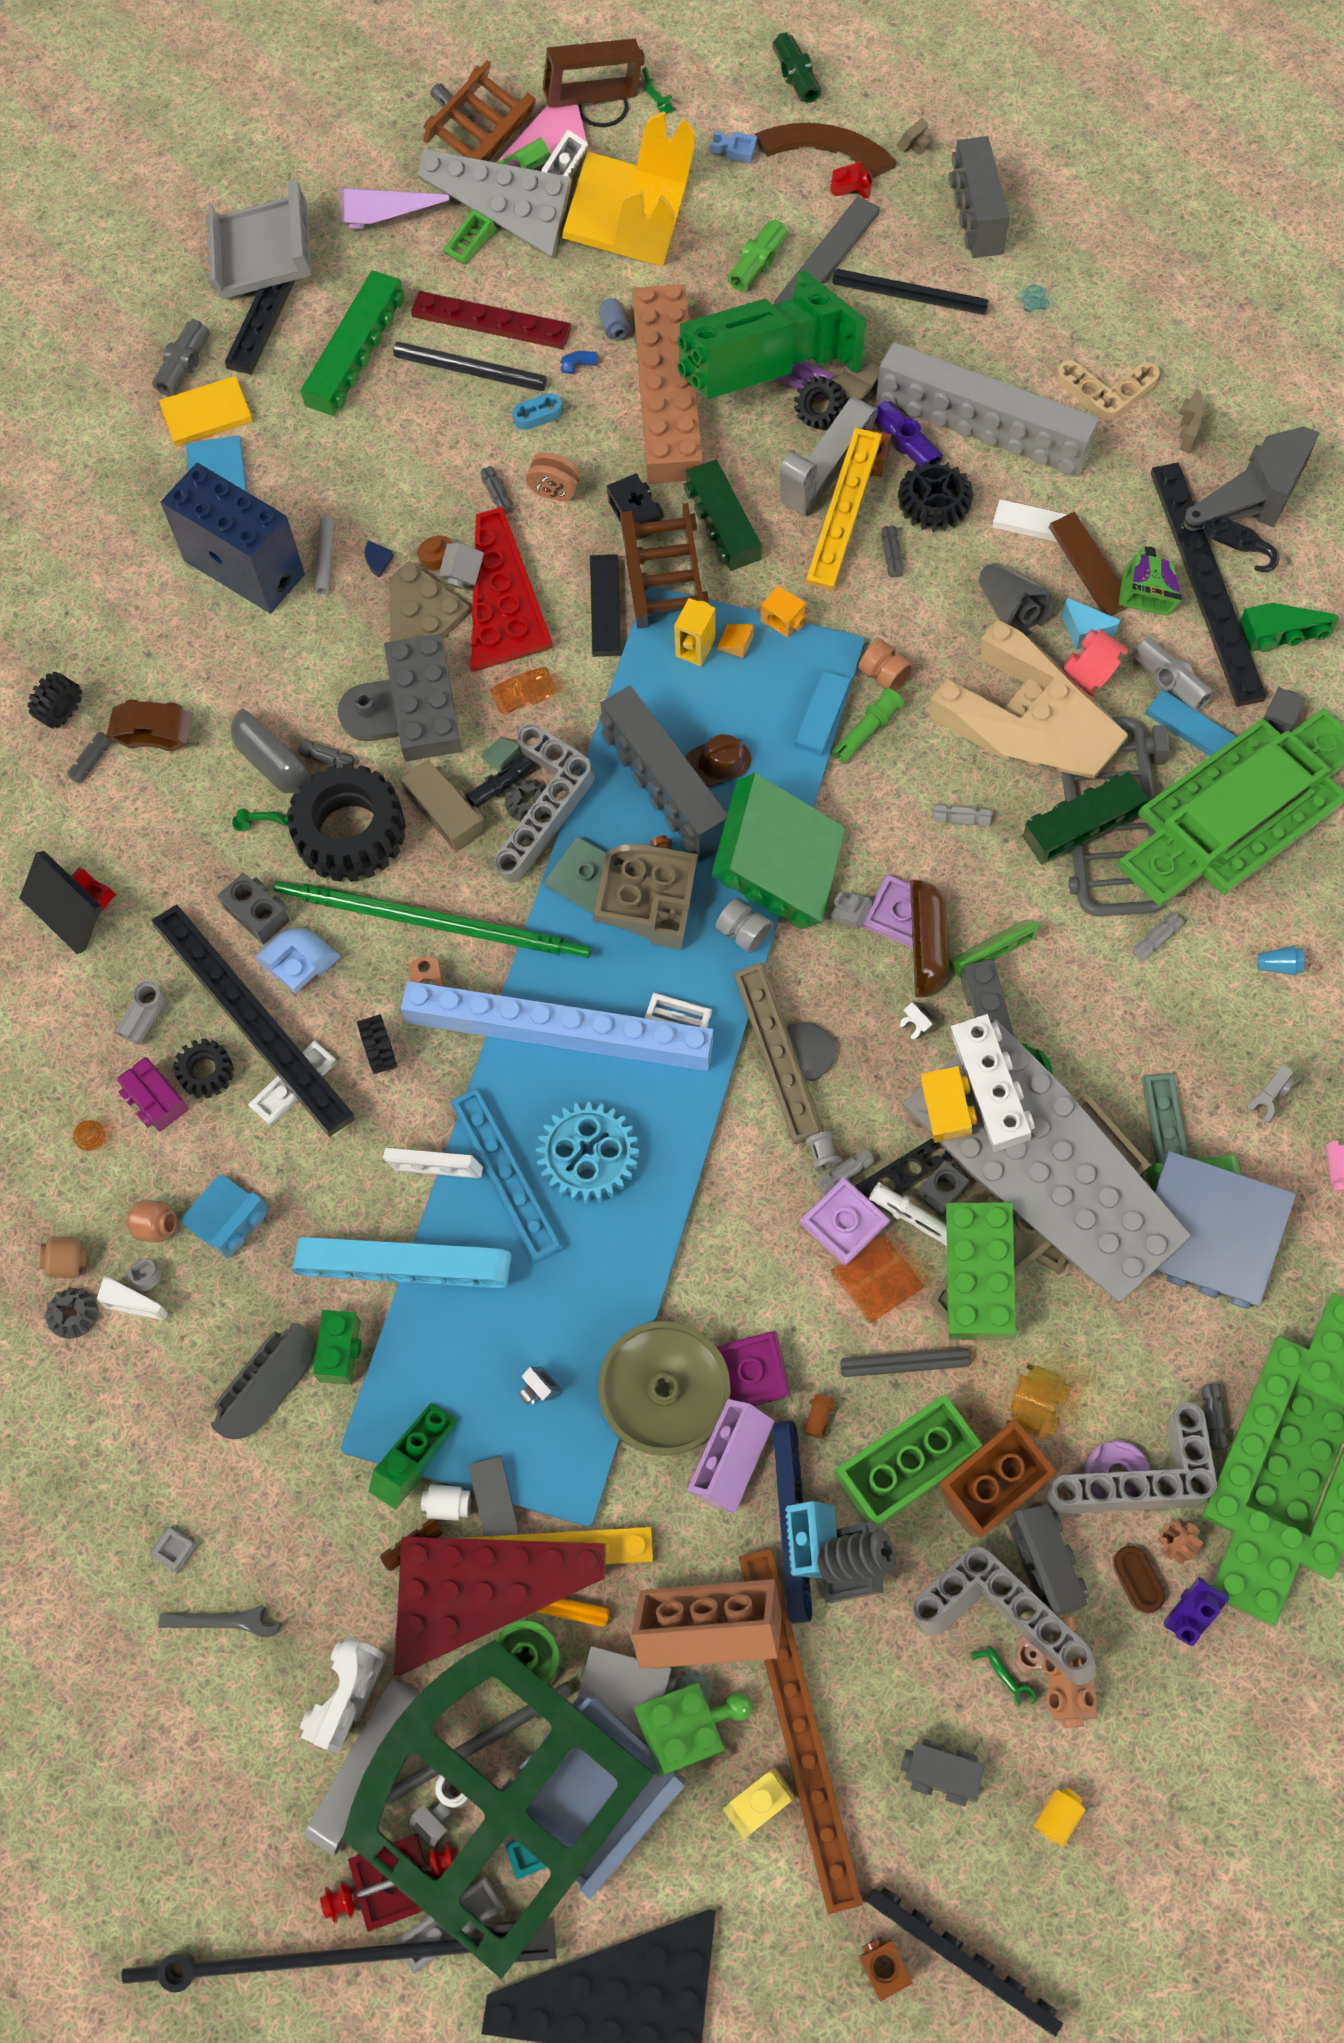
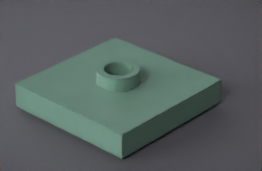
M576 837L545 879L544 887L594 915L606 853ZM620 864L615 865L617 868H622Z

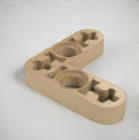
M1065 361L1059 366L1056 379L1065 390L1100 418L1114 420L1156 386L1160 371L1153 363H1141L1115 385L1108 388L1075 361ZM1142 375L1147 376V377H1145V378L1141 381V384H1140L1139 382H1140V380H1141V376H1142ZM1085 387H1091L1096 391V393L1093 395H1087L1082 391V389ZM1130 388L1135 394L1131 396L1124 395L1121 389ZM1105 405H1106V406L1113 405L1114 408H1112V407L1105 408L1104 406H1105Z

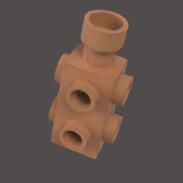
M1059 1617L1070 1629L1077 1632L1076 1617ZM1053 1634L1054 1642L1058 1641L1061 1635ZM1044 1657L1042 1665L1045 1673L1048 1674L1050 1687L1046 1703L1052 1711L1053 1720H1062L1063 1728L1084 1727V1720L1098 1718L1094 1681L1092 1680L1083 1685L1074 1684ZM1076 1658L1070 1665L1072 1667H1081L1087 1660Z

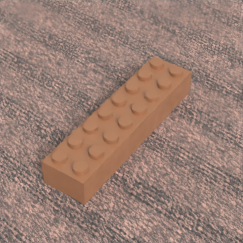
M676 284L632 288L648 484L686 481V470L703 464L696 390L688 381L680 376L677 368L679 361L678 336H680V323L689 321L686 285Z

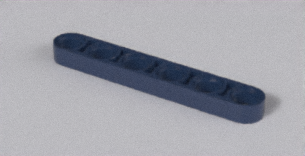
M790 1420L775 1422L773 1437L787 1612L791 1623L795 1624L811 1621L812 1598L810 1578L793 1576L790 1573L792 1561L789 1559L791 1554L788 1551L791 1547L788 1546L790 1540L787 1538L789 1535L787 1529L789 1526L786 1524L788 1519L785 1517L787 1515L785 1509L789 1505L804 1503L798 1432L794 1421Z

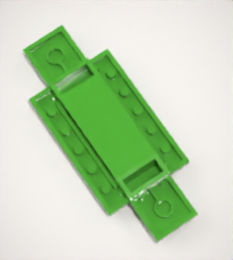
M1324 708L1292 732L1287 730L1283 734H1280L1262 718L1140 808L1138 815L1156 833L1122 857L1117 867L1159 907L1163 906L1202 875L1225 896L1344 804V790L1331 779L1334 774L1344 768V726ZM1302 791L1306 792L1293 803H1291L1288 807H1286L1284 810H1282L1280 813H1278L1276 816H1274L1272 819L1266 822L1263 826H1261L1259 829H1257L1255 832H1253L1251 835L1245 838L1242 842H1240L1238 845H1236L1234 848L1228 851L1229 847L1232 844H1234L1236 841H1238L1240 838H1242L1244 835H1246L1248 832L1254 829L1257 825H1259L1261 822H1263L1265 819H1267L1269 816L1275 813L1278 809H1280L1282 806H1284L1286 803H1288Z
M1332 1293L1327 1300L1308 1349L1280 1336L1274 1339L1217 1477L1216 1491L1208 1499L1201 1516L1231 1531L1230 1535H1232L1211 1586L1228 1593L1229 1601L1226 1603L1227 1605L1271 1627L1277 1623L1299 1565L1330 1580L1334 1577L1344 1551V1446L1309 1533L1307 1532L1344 1440V1298L1335 1293Z

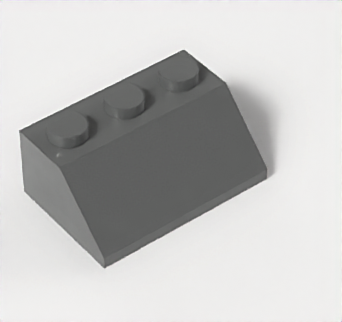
M1049 1504L1014 1512L1007 1521V1526L1033 1593L1058 1617L1085 1607L1087 1605L1085 1598L1089 1597L1088 1589L1083 1578H1077L1072 1566L1076 1564L1075 1556L1070 1545H1064L1060 1535L1063 1527L1057 1512H1051Z

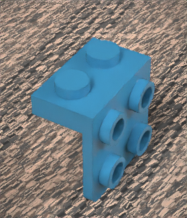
M219 1175L184 1214L181 1222L192 1233L226 1259H229L242 1246L245 1238L263 1221L269 1209L264 1201L255 1193L251 1192L248 1194L226 1176Z

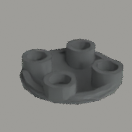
M803 1022L789 1026L787 1029L805 1080L816 1081L820 1079L834 1063L836 1050L833 1039L826 1030L816 1024Z

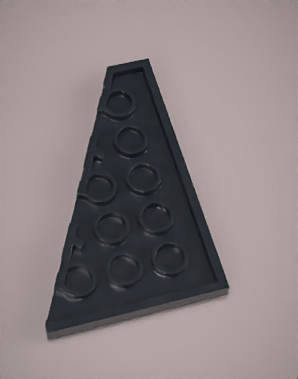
M709 1909L487 1994L481 2034L539 2043H702L716 1910Z

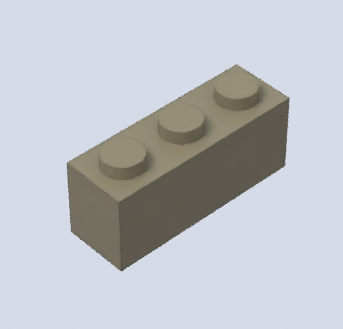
M428 759L400 779L404 793L455 852H458L484 833L482 824L484 817L476 806L470 807L463 791L457 785L453 787L448 782L449 777L441 766L435 767Z

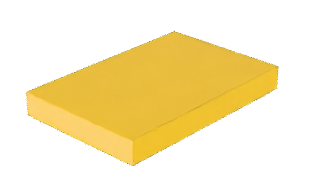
M236 375L158 400L175 447L253 422Z

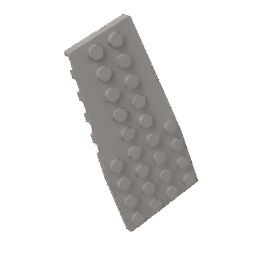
M995 1019L992 1023H997L1002 1036V1040L998 1041L1001 1052H1008L1013 1069L1009 1070L1012 1082L1018 1080L1023 1092L1024 1099L1019 1100L1023 1112L1029 1110L1034 1122L1035 1129L1030 1130L1031 1140L993 1152L970 1088V1094H966L965 1098L967 1106H974L977 1124L972 1125V1135L939 1143L973 1178L996 1198L1003 1202H1012L1013 1212L1020 1219L1026 1221L1039 1232V1235L1044 1240L1050 1242L1064 1254L1067 1260L1086 1273L1089 1279L1115 1299L1114 1301L1121 1303L1189 1240L1190 1234L1066 1088ZM958 1054L941 1068L946 1069L959 1066L960 1075H965ZM921 1086L903 1103V1106L932 1135Z

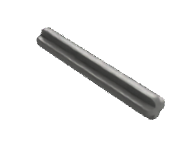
M967 1348L849 1357L841 1359L840 1369L843 1377L960 1368L969 1366L970 1353Z

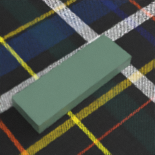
M1174 1073L1142 1076L1141 1080L1156 1163L1163 1162L1165 1153L1168 1151L1189 1157Z

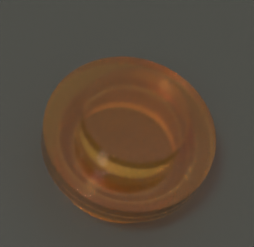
M83 1121L76 1126L73 1140L81 1150L93 1151L103 1144L105 1130L97 1121Z

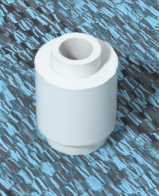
M431 1484L428 1491H423L421 1511L427 1513L428 1519L460 1521L461 1517L469 1518L471 1508L470 1490H463L462 1486Z
M441 1775L435 1787L438 1800L451 1808L466 1806L470 1800L462 1793L460 1796L454 1797L451 1793L452 1784Z

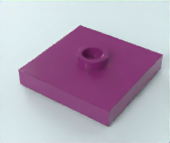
M771 1331L717 1346L729 1372L730 1400L757 1406L791 1396L777 1332Z

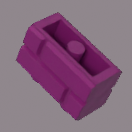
M148 1057L142 1058L133 1065L132 1069H128L117 1079L122 1086V1089L118 1091L129 1106L135 1103L140 1108V1111L136 1114L147 1128L154 1125L158 1132H161L189 1110L183 1099Z

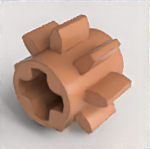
M1178 1518L1177 1522L1166 1524L1158 1538L1165 1545L1161 1553L1170 1560H1176L1181 1565L1184 1564L1185 1560L1195 1559L1201 1550V1545H1203V1542L1196 1537L1201 1530L1191 1522L1187 1524L1181 1518Z

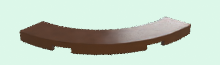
M792 123L755 133V136H758L757 144L767 157L784 151L796 150L801 146H813L817 150L844 153L850 156V160L855 163L861 161L865 169L870 171L873 178L894 169L896 166V161L890 154L869 138L834 125Z

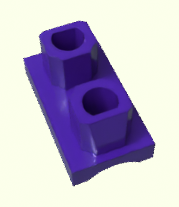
M1198 1577L1189 1589L1187 1588L1182 1592L1181 1600L1164 1620V1627L1176 1633V1637L1181 1641L1194 1646L1202 1633L1229 1601L1228 1593L1212 1587L1204 1579Z

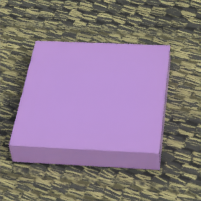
M886 874L862 927L913 948L910 883Z
M843 1177L800 1219L799 1224L846 1267L891 1220Z

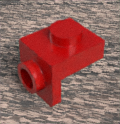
M861 161L835 169L832 174L830 191L834 196H840L858 190L863 199H867L870 197L871 187L873 186L872 174L865 169Z
M81 867L71 875L75 881L103 906L101 911L106 909L109 902L116 896L110 887L94 880Z

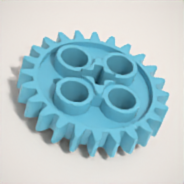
M587 1102L585 1110H581L579 1105L575 1103L573 1113H570L566 1108H562V1119L552 1115L554 1126L544 1124V1132L548 1136H538L539 1144L544 1146L536 1148L537 1156L542 1157L537 1161L538 1168L545 1169L541 1173L543 1180L551 1179L549 1182L551 1190L560 1186L559 1195L561 1198L570 1192L571 1200L574 1203L579 1195L583 1196L585 1204L589 1203L590 1196H595L598 1203H600L602 1193H606L610 1198H613L612 1188L616 1187L623 1191L624 1184L622 1179L632 1181V1174L628 1169L635 1170L638 1167L637 1162L633 1158L639 1157V1149L632 1148L638 1145L637 1137H629L634 1133L633 1126L624 1127L626 1123L624 1115L615 1119L616 1110L614 1108L607 1114L604 1113V1105L602 1103L598 1106L597 1110H592L590 1102ZM585 1127H593L597 1130L592 1136H583L580 1133ZM604 1134H608V1135H609V1137H606V1138H604V1139L601 1140V1137H602ZM567 1147L573 1150L569 1157L564 1158L557 1155L562 1148ZM607 1148L618 1150V1154L612 1158L602 1155L603 1151ZM593 1150V1155L590 1156L587 1153L582 1155V1151L590 1152ZM572 1166H574V1169L572 1171H566L567 1168H571ZM584 1169L595 1171V1175L590 1179L579 1177L580 1172Z

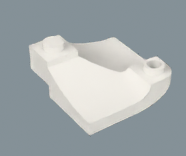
M348 1636L345 1641L339 1640L331 1655V1661L334 1662L331 1669L336 1671L339 1676V1687L323 1706L315 1704L313 1710H307L300 1725V1729L303 1730L301 1738L323 1749L339 1754L353 1720L359 1722L387 1655L379 1649L351 1636Z

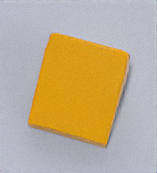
M727 624L717 645V650L744 658L754 636V625Z

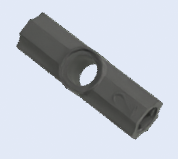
M192 319L190 322H187L176 342H170L166 346L163 354V364L152 381L153 387L161 394L169 397L174 395L186 374H192L194 372L193 367H197L199 352L210 335L208 328L201 321Z

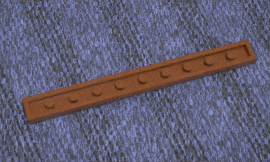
M772 1548L739 1556L744 1582L776 1580L782 1609L778 1658L767 1659L764 1662L827 1914L862 1906L863 1903Z

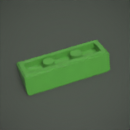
M1023 920L951 958L950 966L958 978H961L965 964L996 960L1034 940L1039 929V923L1037 921Z

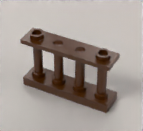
M688 503L682 504V518L647 523L633 521L632 511L620 512L637 629L648 627V617L653 616V613L683 609L688 598L704 601L709 604L708 592H702L693 531L697 530L695 513L690 514ZM682 529L685 531L686 544L650 549L637 547L636 539L641 538V535ZM689 556L691 570L654 575L641 573L640 564H645V561ZM693 581L695 596L659 601L645 599L644 590H649V587Z

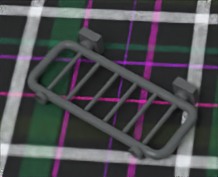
M1123 716L1112 717L1121 728H1127L1133 732L1135 744L1121 745L1117 752L1136 750L1139 770L1130 771L1132 776H1140L1141 788L1148 797L1149 802L1155 798L1149 755H1152L1153 765L1166 763L1169 747L1165 725H1154L1151 736L1146 738L1144 728L1137 720ZM1129 771L1099 773L1095 779H1107L1116 774L1121 776ZM1061 772L1065 800L1069 802L1077 798L1074 781L1095 779ZM1147 823L1122 824L1110 830L1148 829L1149 837L1156 833ZM1083 844L1072 849L1075 876L1069 877L1070 894L1078 895L1080 906L1086 913L1099 917L1145 914L1159 911L1166 903L1161 907L1153 900L1104 905L1093 903L1090 899L1089 887L1135 883L1130 878L1088 881L1085 860L1121 858L1130 851L1084 854ZM1189 886L1174 897L1186 896Z

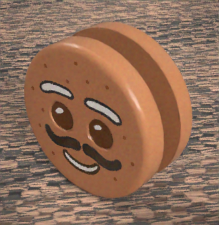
M539 453L531 461L530 469L526 475V482L530 489L539 496L563 502L573 498L576 492V485L581 478V473L573 462L561 455Z

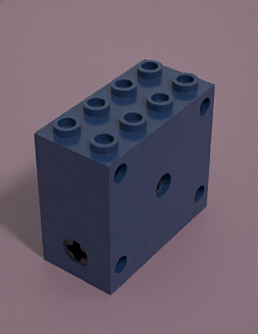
M198 462L160 501L183 560L271 614L305 575L287 516Z

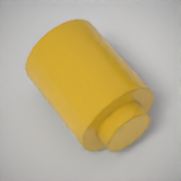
M1067 1787L1063 1791L1055 1789L1033 1827L1053 1843L1064 1848L1086 1811L1081 1805L1083 1798Z

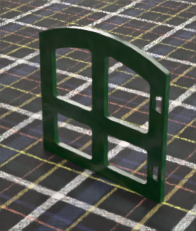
M495 1639L464 1656L441 1673L417 1695L395 1721L377 1748L362 1777L351 1805L343 1840L502 1979L655 1773ZM491 1677H496L551 1724L550 1733L507 1790L499 1789L432 1730L433 1723L469 1691ZM577 1747L617 1780V1788L574 1846L567 1847L530 1816L528 1808L569 1752ZM410 1753H416L480 1808L485 1816L483 1822L440 1879L432 1878L379 1830V1823L388 1797ZM511 1836L547 1866L551 1874L550 1878L505 1937H500L462 1904L461 1897L503 1840ZM384 1846L400 1859L394 1870L377 1855ZM469 1921L486 1935L480 1942V1945L461 1930Z

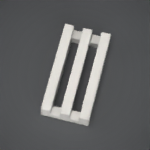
M653 993L645 1018L676 1023L653 1016L657 1015L691 1026L707 1028L712 1015V1009ZM656 1004H660L687 1013L698 1015L703 1018L702 1020H699L689 1016H685L684 1014L678 1012H671L656 1007Z

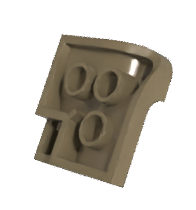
M623 844L610 849L604 859L593 921L636 933L652 941V945L681 950L698 854L642 844ZM620 864L622 868H617L615 865Z

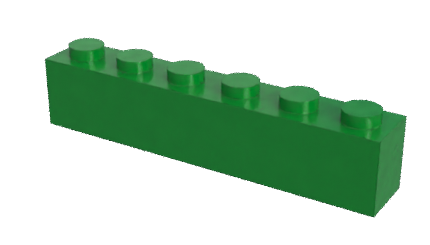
M371 270L300 390L305 407L334 416L338 408L344 406L348 391L357 384L359 372L362 367L365 368L368 365L373 348L379 346L383 331L392 324L394 312L397 307L400 308L404 303L405 293L402 290L400 279Z

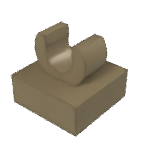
M923 117L905 131L897 144L901 151L905 152L911 147L914 152L920 155L926 150V146L931 143L929 137L924 134L929 124Z

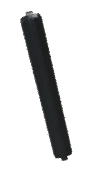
M836 269L832 278V283L838 286L981 315L986 314L989 304L988 299L842 269Z
M399 341L393 347L394 357L537 391H544L547 384V378L542 374Z

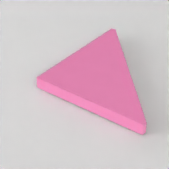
M578 104L549 107L547 105L497 162L540 137L543 138L550 154H552L567 130H570L586 141ZM515 159L507 162V165L520 167L519 162ZM546 162L533 170L543 169Z

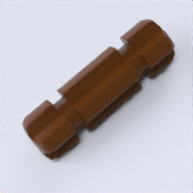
M429 1519L421 1525L422 1529L414 1530L407 1537L438 1538L443 1532L436 1520ZM401 1540L395 1544L396 1547L393 1550L389 1548L380 1555L382 1563L389 1571L400 1565Z

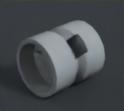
M737 897L724 908L717 919L715 929L729 939L736 937L735 944L751 954L765 941L773 927V922L759 912L752 914L751 906Z

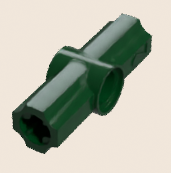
M787 32L779 34L773 41L772 48L781 63L782 75L784 78H787L785 80L786 83L792 84L801 102L808 104L816 101L821 96V87L813 74L809 55L807 53L802 54L793 35H789Z

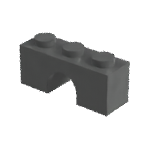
M995 960L965 964L960 979L967 1006H972L974 1017L977 1018L988 1014L991 1023L997 1019L1014 1036Z

